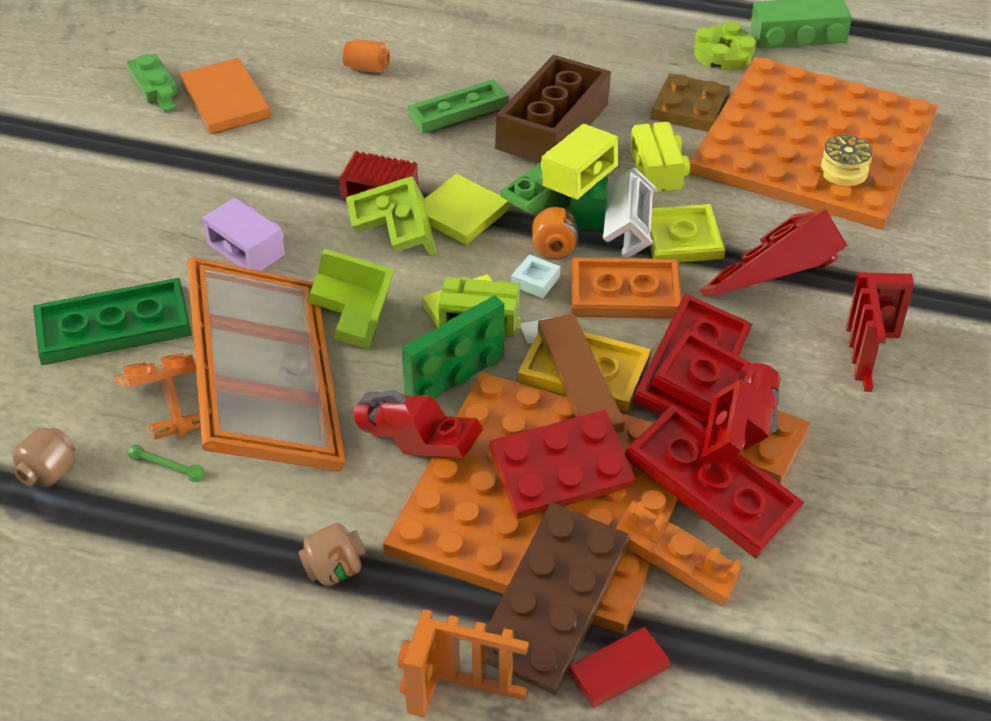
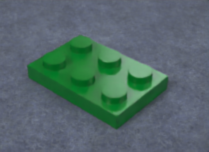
M494 295L401 347L404 394L410 396H431L435 400L444 392L458 384L465 383L473 375L489 366L495 365L504 358L505 303Z

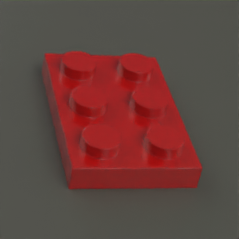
M606 409L490 440L489 449L516 520L547 511L551 502L560 506H567L631 488L636 480Z

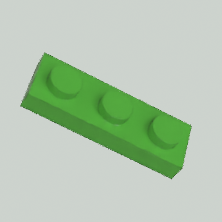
M492 79L409 105L408 116L423 134L451 124L463 122L476 116L492 113L503 108L509 102V96Z

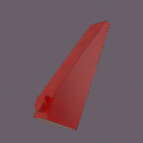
M826 209L795 214L760 239L761 245L745 251L740 256L744 261L742 264L737 262L728 266L702 287L700 291L703 296L719 295L819 266V268H824L835 262L839 258L837 253L848 245Z

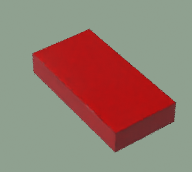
M643 627L569 665V675L592 708H595L669 669L670 659L647 629Z

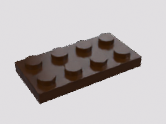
M553 502L550 503L486 628V632L501 636L504 628L513 630L514 639L529 642L527 655L513 652L514 677L557 696L569 671V665L572 664L631 542L629 533ZM486 646V664L499 669V649Z

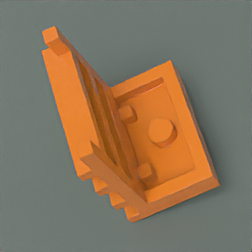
M423 609L411 641L405 640L403 642L398 657V668L403 669L400 693L406 696L407 713L425 718L438 679L526 701L528 688L512 684L513 652L527 655L529 642L514 639L513 630L504 628L502 636L486 632V624L477 622L474 629L459 626V617L450 615L447 623L432 619V611ZM460 639L472 642V674L460 672ZM486 646L499 649V681L486 678Z

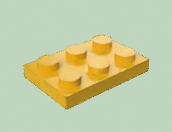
M583 331L619 410L629 412L633 396L650 362L651 349ZM538 332L518 371V383L566 396Z

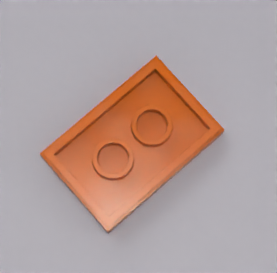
M239 57L179 73L181 83L209 134L271 117L270 107Z
M571 258V314L574 313L576 317L673 318L682 300L679 259Z

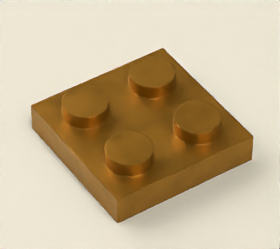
M669 73L651 109V119L708 132L728 100L730 86L719 84L715 81L690 78L683 74Z

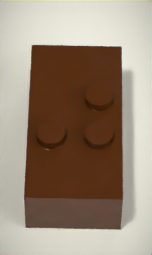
M552 55L496 115L495 149L540 163L542 156L547 151L551 150L583 123L590 126L608 105L611 71Z

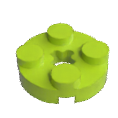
M726 21L723 25L702 27L696 31L694 55L705 66L711 67V63L721 65V70H737L750 64L755 53L756 40L749 32L741 29L740 23Z

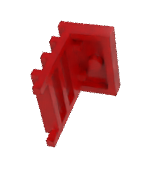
M858 272L846 323V331L851 332L848 343L849 347L853 348L852 364H856L854 378L855 380H863L864 392L873 391L872 372L879 344L885 343L886 338H900L914 287L912 274Z

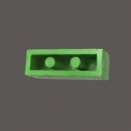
M844 0L760 1L753 3L750 28L758 48L847 43L852 16Z

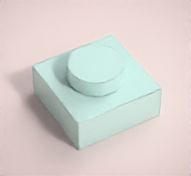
M529 254L511 275V283H519L520 290L544 298L560 278L561 266Z

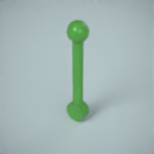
M137 444L132 445L128 449V455L131 459L138 460L142 458L187 474L191 482H199L204 477L203 468L200 465L188 467L146 452L142 446Z

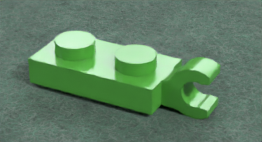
M156 53L151 55L145 54L127 61L129 73L148 103L158 101L163 112L175 110L176 105L172 100V96L178 95L177 86Z

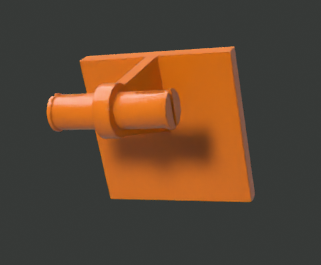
M184 353L165 356L161 358L162 364L157 366L154 363L146 364V362L127 365L123 367V374L113 376L116 384L128 387L160 381L171 419L149 424L150 431H153L150 433L153 440L171 435H176L179 438L186 436L187 431L201 428L200 421H197L200 420L199 412L186 416L181 415L173 381L175 376L196 372L193 354L184 355Z

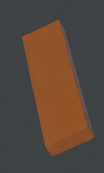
M575 314L539 320L538 332L575 416L579 417L606 409L615 432H624L625 421Z

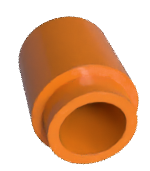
M354 39L353 42L347 41L345 43L343 64L344 66H349L351 70L381 74L384 68L389 67L391 52L389 49H386L384 42Z

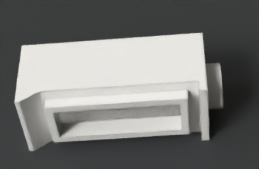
M635 167L610 182L607 192L603 239L609 242L624 233V245L622 248V256L624 258H629L653 244V241L650 239L653 192L657 191V188Z

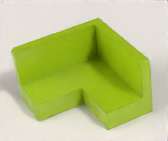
M412 176L346 197L351 225L356 233L387 224L391 245L395 252L423 244L429 255L437 254L424 196Z
M323 250L308 303L342 313L334 340L370 350L387 301L395 269L333 250Z

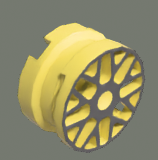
M852 135L834 136L825 143L820 171L824 172V178L834 184L841 186L858 185L868 177L873 149L869 143L859 137ZM850 141H855L854 145H850L849 143Z

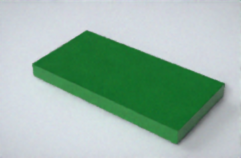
M180 277L33 305L38 356L41 365L192 336Z

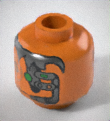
M559 207L546 208L539 212L532 225V240L538 253L548 259H562L572 254L577 247L579 237L576 219L571 212Z

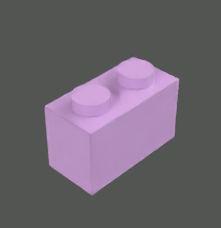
M235 197L202 217L207 244L239 267L262 271L285 255L284 234L280 226L274 221H269L252 206H247Z

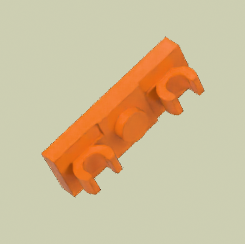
M632 501L616 526V529L630 534L631 542L628 549L715 603L723 606L743 570L741 562L737 559L732 562L719 554L721 549L717 547L711 549L706 546L707 544L673 523H668L665 521V515L662 513L657 516L645 509L644 502L636 503Z

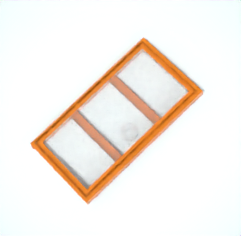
M196 257L190 258L187 261L203 450L341 472L346 460L320 306L308 303L309 294L314 282Z

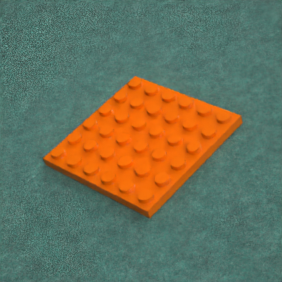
M755 57L690 160V174L816 211L826 209L830 215L883 230L935 119L938 105L923 99H913L898 95L893 91H883L868 87L859 82L841 80L829 74H819L804 70L798 66L777 63L768 58ZM838 135H852L864 139L870 144L873 149L872 159L869 164L868 177L864 182L854 186H841L829 182L823 177L824 172L820 171L825 143L830 138ZM850 141L849 144L854 145L855 141Z
M481 372L456 417L477 418L484 430L464 458L432 457L385 539L383 548L386 555L504 594L546 511L516 520L489 449L490 440L575 418L576 416L568 398ZM621 413L625 421L624 432L616 434L624 453L653 422ZM628 461L636 479L633 487L563 507L616 528L632 501L636 503L644 502L645 509L657 516L662 513L665 515V521L669 523L680 500ZM627 548L591 624L624 634L653 564Z

